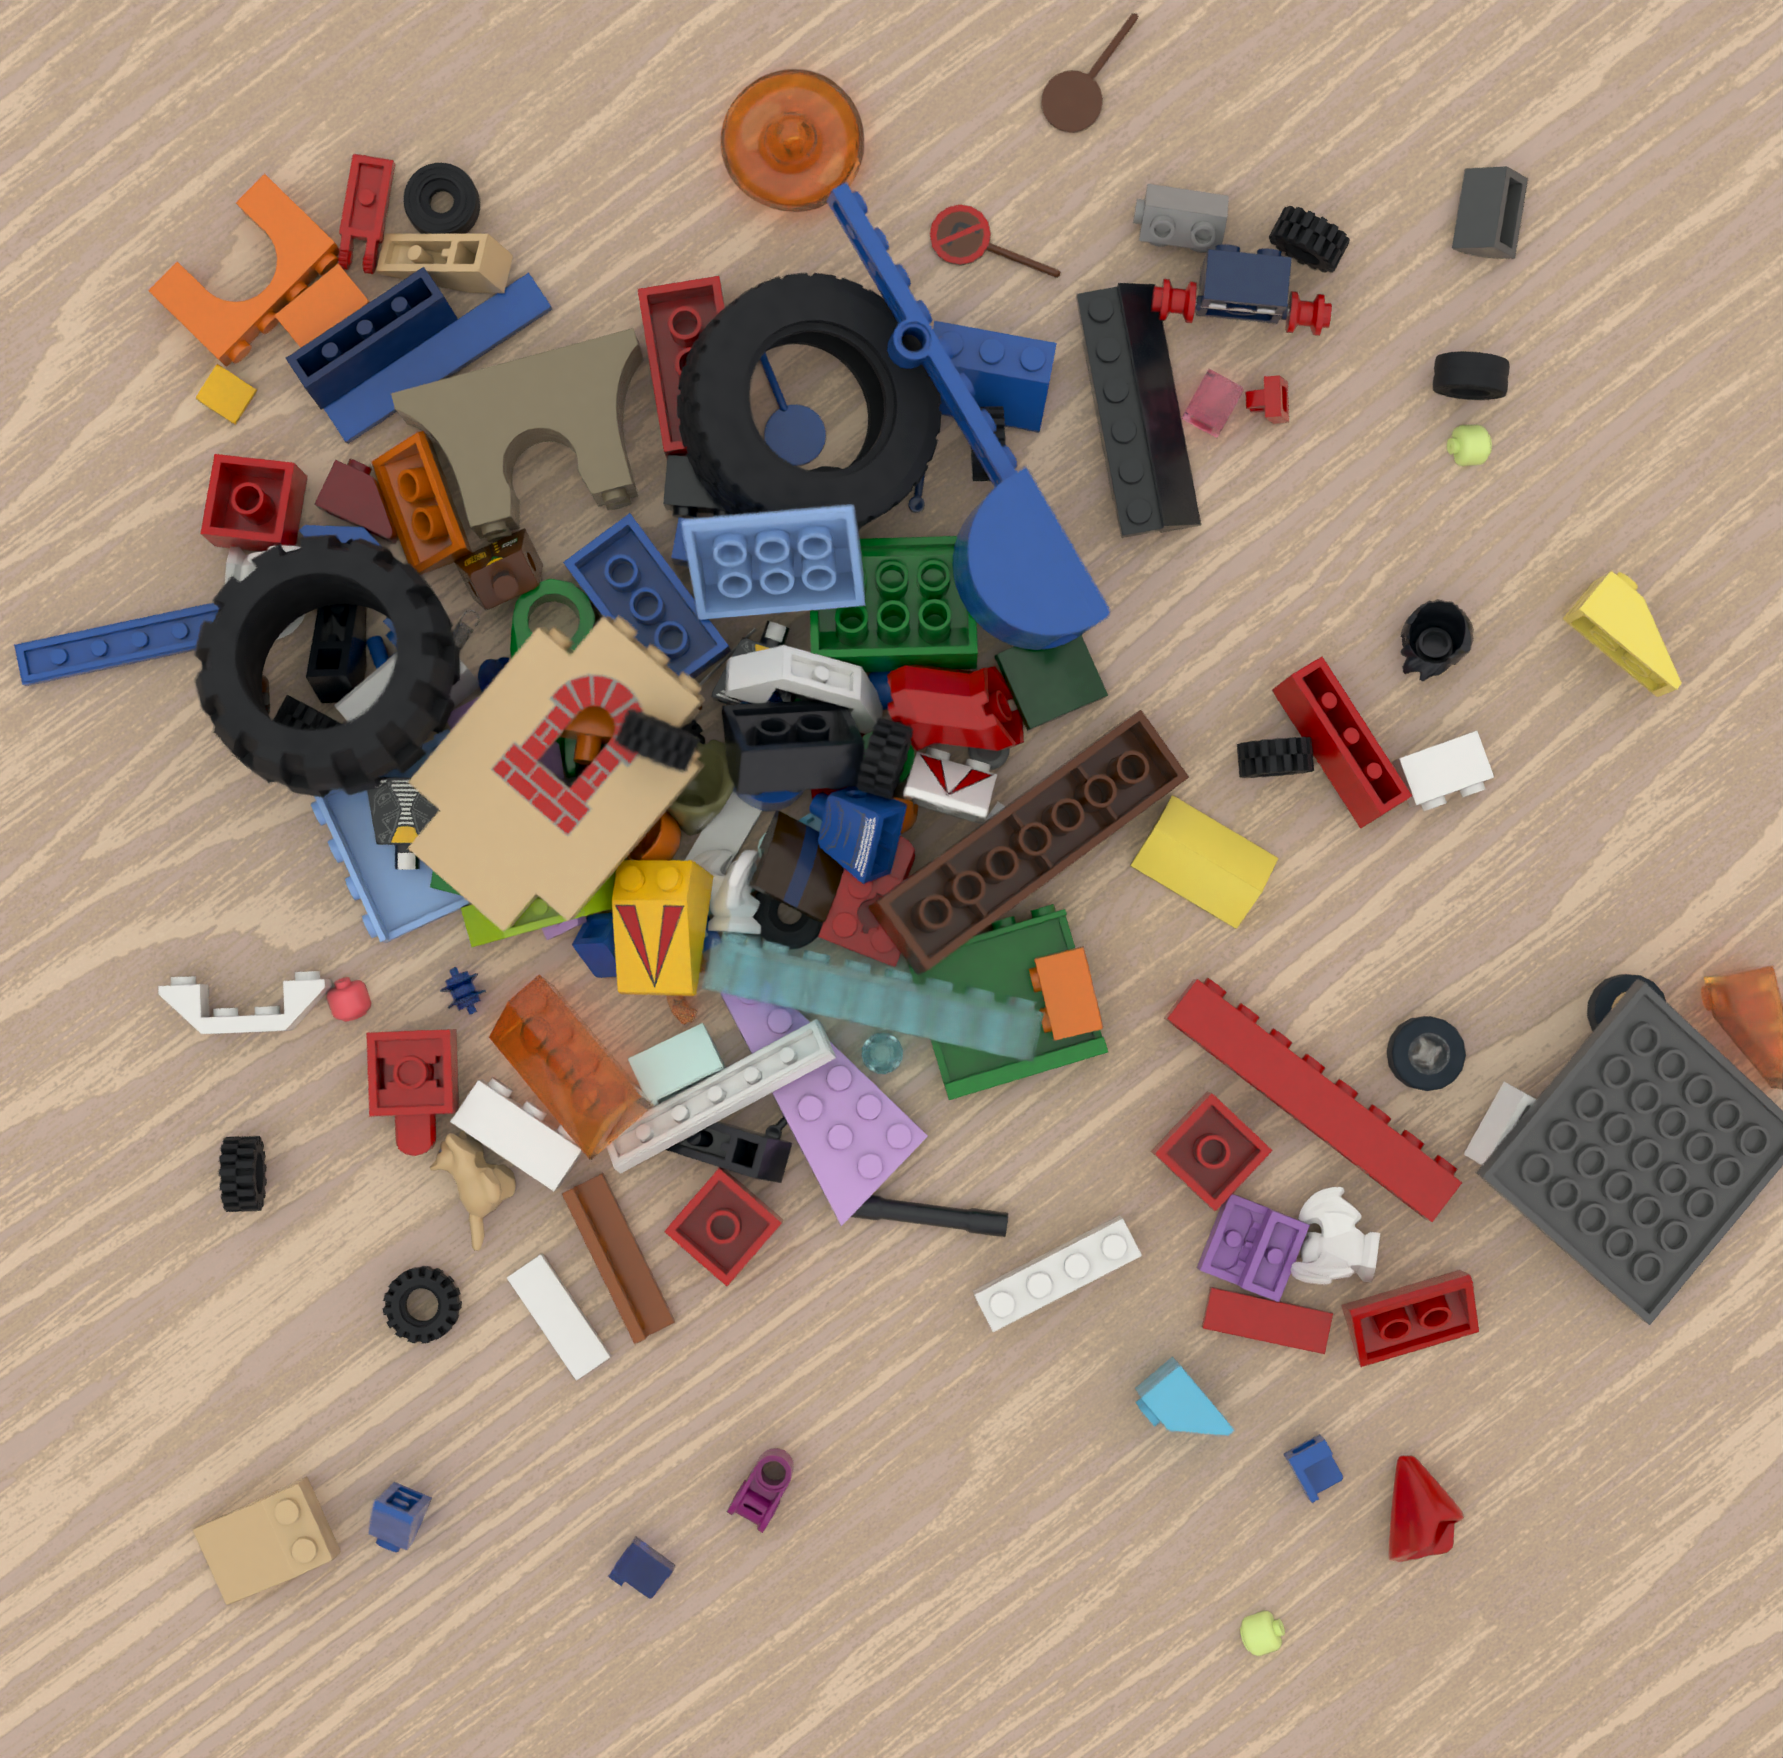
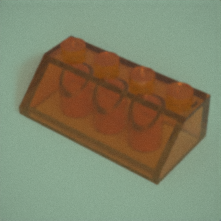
M539 974L507 1002L489 1036L490 1040L590 1160L596 1157L654 1106L556 987Z

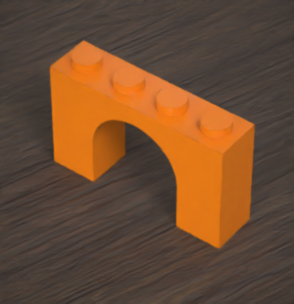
M265 173L247 190L236 204L274 244L277 266L274 277L266 289L257 296L245 301L233 302L222 300L209 293L182 265L176 262L148 290L226 367L231 362L236 364L244 359L252 348L250 343L260 333H269L279 323L274 315L305 291L319 274L321 276L325 275L338 262L339 247Z

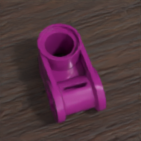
M779 1448L765 1451L759 1457L747 1480H744L726 1512L730 1515L739 1514L756 1524L757 1530L763 1533L790 1483L794 1471V1463L791 1456L785 1450ZM770 1461L779 1462L784 1466L786 1474L780 1479H770L765 1475L763 1466Z

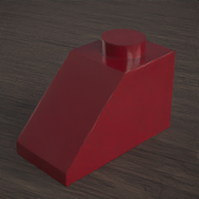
M335 459L314 505L321 511L356 527H364L369 533L396 544L399 537L379 482L370 476L372 469L353 459H349L347 465Z

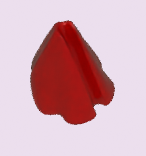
M1402 1455L1397 1460L1389 1535V1560L1397 1562L1412 1561L1426 1556L1447 1553L1453 1548L1455 1523L1463 1520V1511L1415 1456Z

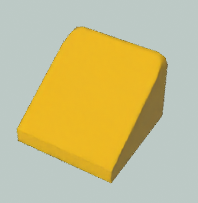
M217 364L196 395V399L204 406L236 425L257 390Z

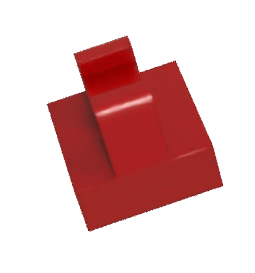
M1280 375L1265 376L1264 389L1245 392L1246 409H1250V412H1265V418L1273 424L1289 423L1288 382Z

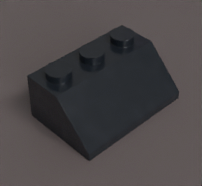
M822 700L722 706L728 772L738 794L759 795L763 792L778 791L801 792L807 789L821 788L837 790L844 787L857 786L859 782L858 776L861 772L860 767L864 758L865 742L847 707Z

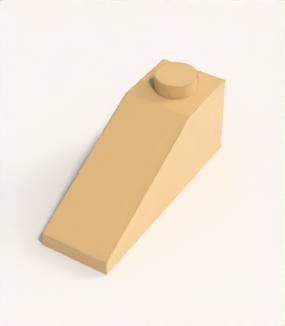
M385 234L376 272L384 276L406 279L424 267L438 287L468 293H504L513 255L489 234Z

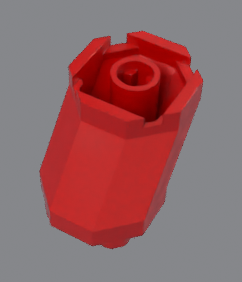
M915 664L891 671L887 676L893 701L888 703L889 714L892 721L913 727L911 744L916 751L937 744L1000 751L1024 743L1023 720L1018 709L1011 711L1008 700L1013 699L1003 676L995 666L985 667L977 671H967Z

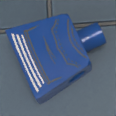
M857 786L846 787L830 795L824 792L818 793L810 804V813L822 820L818 837L820 848L863 884L891 873L907 804L893 798L890 800L858 790Z

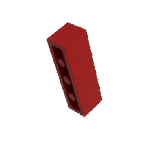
M1323 656L1293 673L1272 689V692L1301 737L1312 738V749L1315 759L1360 829L1412 797V794Z

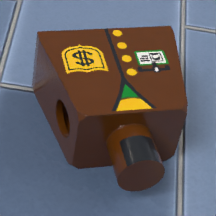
M525 528L454 561L472 598L485 610L492 609L540 585L543 563Z

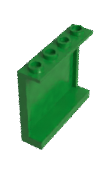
M1054 904L1031 910L1032 919L1016 923L1015 916L995 921L991 924L993 931L975 935L931 969L918 975L908 963L949 1100L1108 1053L1104 1036H1102L1100 1030L1055 1041L1052 1031L1044 1033L1039 1009L1045 1008L1046 1005L1042 991L1034 992L1029 968L1036 967L1034 960L1036 957L1075 948L1066 918V909L1056 911Z

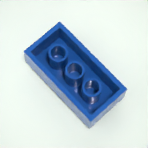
M630 513L563 562L603 617L610 616L615 620L620 616L638 631L634 638L646 648L653 644L670 659L667 666L678 676L685 672L695 679L731 652L729 645L709 619L698 620L694 598Z

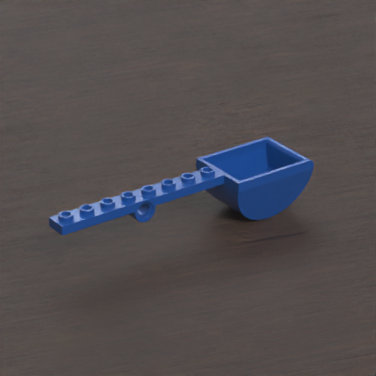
M847 182L831 191L827 203L899 324L889 338L887 345L888 354L891 360L902 368L911 369L921 364L924 366L995 487L969 514L956 538L953 551V574L959 596L972 618L986 632L1004 643L1024 649L1041 650L1055 648L1073 641L1105 620L1110 614V609L1027 467L1016 472L1015 468L1018 467L1014 454L1008 446H1001L994 434L996 425L987 410L979 409L972 397L975 395V390L971 381L965 373H958L951 361L954 358L951 347L944 337H937L929 324L932 322V317L923 301H916L908 287L911 286V282L907 272L901 264H894L887 252L889 244L884 233L878 227L873 228L865 215L868 213V208L864 199L858 191L852 192ZM904 335L915 336L920 341L921 350L918 352L908 351L902 345L901 337Z

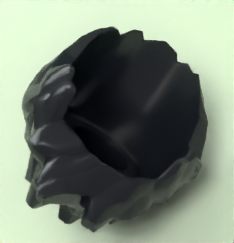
M1429 600L1421 604L1407 618L1401 631L1403 648L1400 652L1401 655L1406 657L1402 666L1404 674L1420 672L1419 680L1425 681L1429 677L1442 674L1451 665H1456L1470 652L1474 641V628L1463 609L1459 608L1452 601Z

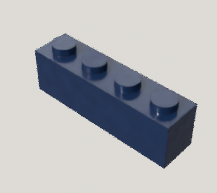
M422 267L285 359L304 388L322 410L458 320L431 276Z

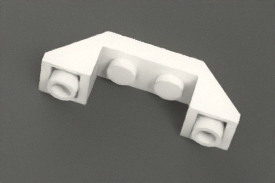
M786 645L730 657L727 661L725 696L757 704L766 703L776 688L847 707L859 732L864 734L872 732L878 718H882L883 706L879 700L877 690L861 666Z
M295 972V981H283L284 1014H280V1006L254 1007L255 1015L238 1016V1008L213 1009V1017H209L208 984H196V976L171 977V985L158 986V994L201 1034L292 1031L332 988V980H320V972Z

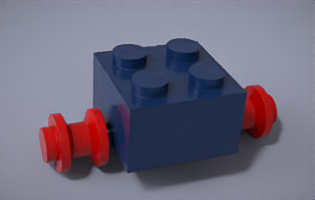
M1217 245L1215 250L1208 249L1202 263L1197 298V282L1190 281L1186 289H1178L1172 287L1170 279H1163L1162 287L1154 286L1151 311L1159 312V320L1165 321L1170 313L1182 314L1185 323L1193 322L1194 311H1196V316L1274 324H1278L1281 318V320H1286V333H1293L1297 326H1308L1311 329L1312 335L1320 336L1322 328H1329L1332 304L1325 303L1324 294H1317L1313 302L1301 301L1298 292L1295 291L1290 292L1288 300L1292 257L1282 256L1281 251L1258 249L1257 254L1240 252V247Z

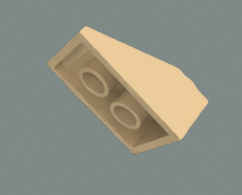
M307 1476L192 1529L226 1605L300 1576L334 1560L341 1553Z

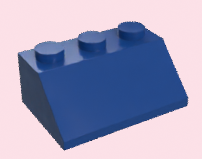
M934 321L933 330L937 337H944L951 347L954 356L951 361L958 373H965L971 381L975 390V395L972 397L978 407L1003 406L1006 427L1040 433L1057 343ZM941 397L942 404L939 405V411L942 412V415L952 416Z

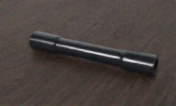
M871 1195L851 1216L869 1220L885 1219L961 1229L969 1233L998 1237L1006 1236L1008 1213L937 1206L885 1199L878 1195Z

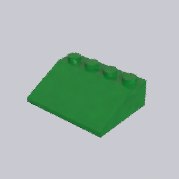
M957 536L861 538L865 606L810 610L811 653L861 666L864 672H888L915 664L959 670L977 669V622L965 608L956 588L953 574V551Z

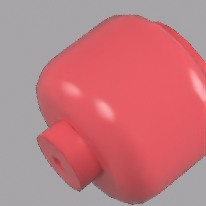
M350 977L340 978L334 982L335 987L327 992L326 999L331 1013L338 1020L352 1021L364 1016L371 1008V1000L363 981L355 980L351 982Z

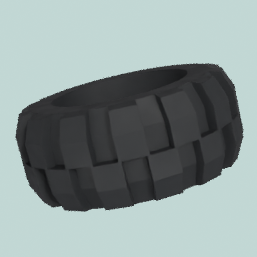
M336 534L306 536L300 539L301 548L285 552L280 544L252 558L251 561L256 566V569L241 582L234 576H231L212 600L219 610L213 622L204 620L200 627L194 655L202 662V671L198 672L195 684L201 709L210 717L214 725L213 732L244 766L268 783L278 782L287 786L293 793L325 797L330 793V790L343 789L350 796L380 787L379 777L395 768H398L403 774L427 754L421 746L433 731L437 734L443 732L455 706V703L450 698L452 685H455L460 680V651L453 640L451 632L453 624L430 585L410 563L403 564L393 556L389 549L362 538L353 540L351 544L341 543ZM335 604L364 606L385 615L392 621L396 636V659L393 672L382 694L366 711L349 722L322 730L295 729L270 719L262 693L263 669L274 642L292 622L310 611Z

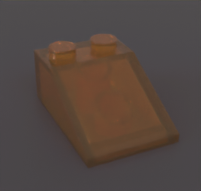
M1750 966L1704 977L1706 986L1701 988V995L1706 1010L1712 1011L1713 1018L1773 1089H1783V1004L1774 966Z

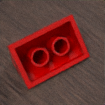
M1462 1270L1453 1271L1341 1305L1360 1367L1479 1332L1473 1280L1470 1274Z

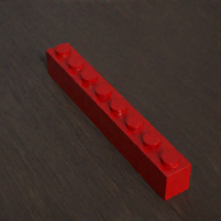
M1206 978L1202 983L1198 979H1193L1164 1019L1421 1217L1433 1222L1462 1184L1459 1179L1453 1176L1458 1169L1439 1155L1433 1160L1423 1153L1421 1149L1425 1144L1405 1129L1401 1135L1388 1126L1391 1118L1373 1104L1366 1109L1354 1100L1359 1093L1344 1081L1338 1079L1334 1084L1322 1075L1326 1068L1310 1055L1305 1054L1301 1059L1289 1050L1293 1043L1279 1031L1273 1028L1270 1033H1267L1256 1024L1260 1017L1245 1005L1239 1003L1236 1008L1223 999L1227 992L1214 981Z

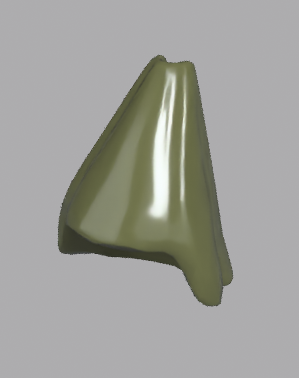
M712 739L707 744L698 743L696 749L701 753L698 760L705 766L667 809L669 814L678 822L680 829L689 836L700 833L721 812L735 787L728 772L725 744L718 740Z

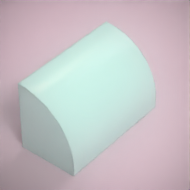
M703 1023L628 1058L643 1094L651 1107L662 1103L726 1068Z

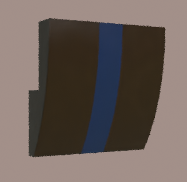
M779 810L775 811L759 847L764 852L749 886L818 922H825L836 896L844 867L820 848L818 843L819 831Z

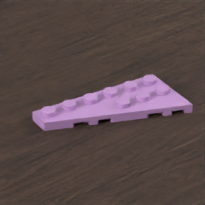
M750 964L721 992V997L752 1054L810 1023ZM830 1042L836 1056L835 1059L777 1089L772 1094L832 1207L840 1226H842L928 1135Z

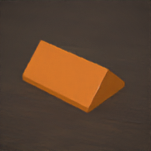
M424 431L416 432L371 461L407 562L420 575L452 564L455 560L472 553L432 440Z

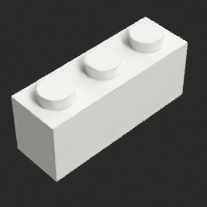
M493 1077L489 1083L484 1079L478 1080L450 1122L552 1191H556L585 1150V1147L578 1143L581 1136L564 1124H560L557 1129L546 1122L544 1118L547 1113L533 1103L526 1100L522 1106L509 1097L513 1090Z

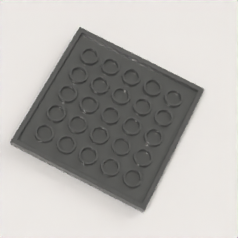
M1637 979L1478 1169L1476 1174L1642 1321L1651 1325L1783 1166V1110L1648 984Z

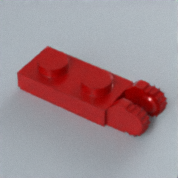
M359 154L352 155L339 230L341 243L338 264L343 270L350 269L353 261L354 239L367 241L362 262L364 273H375L379 255V243L382 244L396 165L394 160Z

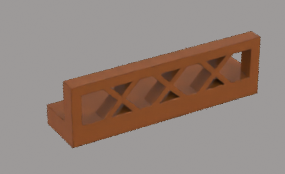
M604 1173L563 1192L562 1196L634 1344L675 1323V1319Z

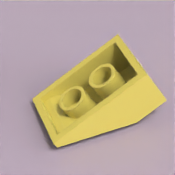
M1610 571L1593 581L1563 617V620L1656 697L1677 690L1682 682L1644 597L1636 592L1638 589L1637 584L1621 572H1618L1616 575Z

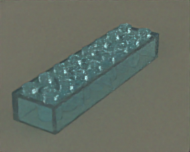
M724 931L722 939L713 938L702 985L703 989L1033 1062L1044 1015V1012L1034 1009L1035 1001L1007 995L1006 1003L993 1000L994 992L967 986L965 994L952 991L954 983L926 977L925 985L911 982L913 974L886 968L884 976L870 973V964L845 959L844 967L829 964V955L804 950L803 958L788 954L789 946L764 941L762 948L746 945L748 937Z

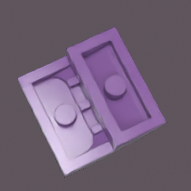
M1232 1194L1220 1207L1197 1269L1279 1302L1291 1274V1266L1297 1259L1310 1225Z

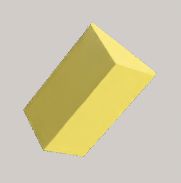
M1172 795L1130 866L1237 929L1263 892L1278 858Z

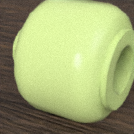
M1481 425L1458 426L1453 430L1452 438H1449L1447 441V451L1449 454H1454V460L1459 466L1481 465L1485 463L1492 449L1491 437Z
M1264 1610L1245 1617L1242 1620L1240 1634L1245 1648L1253 1655L1262 1656L1279 1650L1282 1645L1281 1636L1285 1635V1629L1280 1619L1274 1620L1273 1615L1269 1611Z

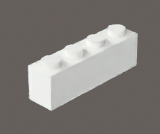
M1119 1215L973 1290V1293L992 1331L995 1332L1142 1255L1124 1219Z

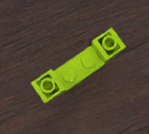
M616 870L573 919L612 909V894ZM539 896L516 923L504 932L475 906L468 905L461 908L471 947L567 921Z

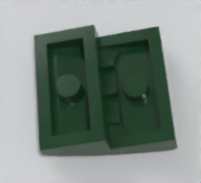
M1082 635L1073 641L1055 648L1032 650L1013 646L994 656L1027 731L1108 696Z

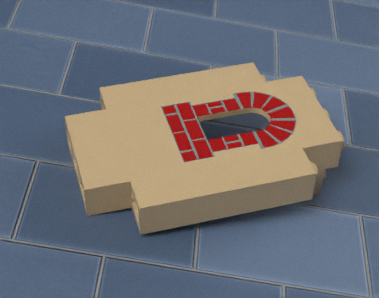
M610 616L603 617L575 651L570 649V646L573 644L572 640L558 628L553 627L551 630H548L546 627L537 628L408 781L410 785L439 809V812L408 849L503 932L516 923L538 896L567 921L575 918L705 766L698 760L701 753L697 749L687 771L680 772L673 768H667L662 764L654 763L647 758L640 757L638 754L630 752L626 748L619 746L618 743H615L628 709L643 712L648 716L651 715L661 721L668 722L670 725L682 728L684 725L691 723L700 712L698 708L706 700L699 694L702 687L685 672L678 676L667 666L670 659L653 644H650L647 648L634 638L638 631L620 616L615 620ZM589 706H600L606 709L613 717L615 723L614 735L599 755L569 788L539 760L581 710Z

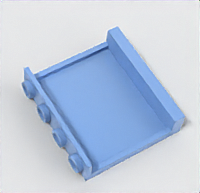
M447 729L442 733L436 734L433 740L424 743L421 747L427 754L405 773L402 774L398 768H395L381 777L412 778L451 730ZM343 789L330 790V793L325 797L314 796L316 801L311 803L313 812L321 826L324 824L328 825L333 839L328 841L329 847L338 863L344 861L350 876L345 878L346 885L355 901L361 899L367 914L363 915L362 919L371 938L378 936L380 942L387 943L460 910L462 907L471 905L461 895L430 888L433 870L422 860H420V869H395V845L376 844L367 791L349 796Z

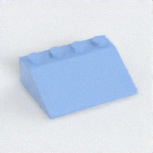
M853 505L682 520L698 620L865 606L864 571Z

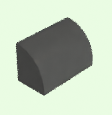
M1507 166L1465 168L1452 249L1485 258L1515 259L1528 178Z

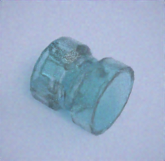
M879 1032L871 1035L865 1041L862 1048L864 1064L870 1071L877 1074L893 1072L900 1065L903 1058V1049L900 1042L889 1033Z

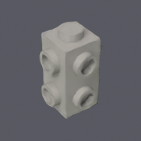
M1147 184L1145 200L1138 198L1136 200L1133 219L1134 224H1140L1139 241L1149 242L1152 245L1161 247L1168 245L1185 247L1200 253L1207 252L1208 249L1215 250V247L1222 245L1228 218L1229 196Z

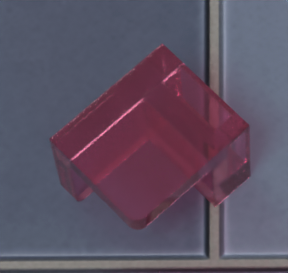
M1208 369L1181 419L1217 438L1244 389L1242 386Z

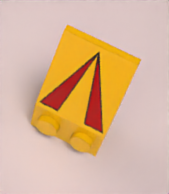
M624 860L616 869L612 894L617 989L620 994L696 996L714 876L694 861Z

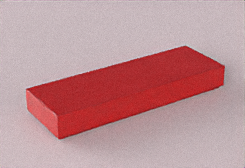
M1210 1287L1202 1328L1325 1354L1333 1313Z

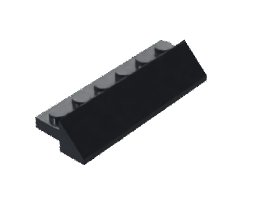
M1118 283L1117 287L1076 294L1083 333L1082 342L1121 538L1201 526L1163 321L1159 320V312L1151 311L1153 289L1156 284Z

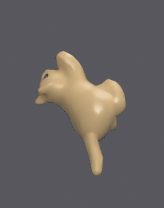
M462 1130L459 1133V1137L452 1133L445 1137V1140L441 1142L435 1162L430 1166V1170H444L453 1176L457 1184L460 1200L469 1212L472 1248L474 1251H479L485 1237L483 1218L496 1210L503 1200L514 1195L516 1180L514 1173L506 1165L488 1164L484 1158L482 1143Z

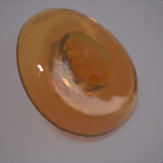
M804 69L780 70L769 73L752 82L742 90L730 105L721 130L722 158L728 174L734 183L754 201L780 211H809L828 204L827 199L833 189L845 182L850 186L854 181L864 154L863 124L852 99L830 78Z

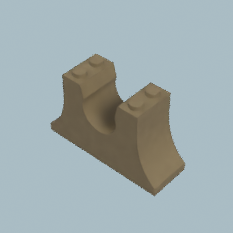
M634 328L391 393L394 408L408 425L424 431L444 450L456 475L470 528L480 539L487 537L488 542H496L511 536L512 530L520 528V501L513 489V468L519 456L526 449L538 443H560L576 453L578 471L599 507L606 505L607 510L623 508L631 504L630 498L638 496L623 432V412L627 390L634 373L644 361Z

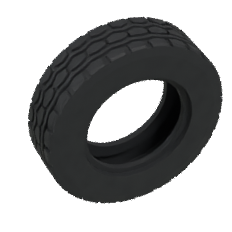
M808 273L787 274L783 279L775 277L759 283L757 287H752L719 312L699 334L698 340L693 343L685 359L687 364L682 368L678 389L681 391L677 396V418L680 419L681 424L678 427L683 447L687 448V458L695 474H699L702 479L701 483L711 496L717 498L721 502L720 505L733 516L853 505L857 528H860L890 511L912 492L913 486L918 485L928 469L926 464L932 460L938 443L936 436L940 433L942 412L939 411V405L942 404L941 395L922 364L915 368L906 369L896 365L891 360L887 345L889 338L899 324L882 296L871 289H864L863 285L846 278L836 279L835 275L813 273L809 276ZM904 335L901 337L902 345L908 351L918 352L921 350L920 341L915 336ZM783 345H808L833 355L852 372L865 397L868 427L864 444L850 466L831 472L805 470L781 458L762 438L751 412L750 386L756 365L766 351Z

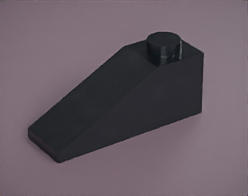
M335 604L317 609L306 678L321 703H338L365 679L366 607Z
M718 1121L666 1150L755 1179L782 1183L792 1143Z

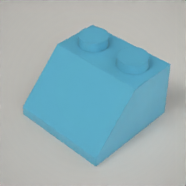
M1173 1356L1135 1388L1141 1397L1135 1403L1154 1427L1162 1422L1168 1431L1225 1436L1230 1435L1234 1431L1228 1421Z

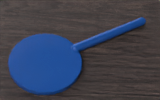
M764 353L760 358V362L780 408L771 415L766 424L764 432L765 442L777 455L795 466L805 465L813 461L824 447L826 431L823 421L815 411L806 406L786 404L768 357Z

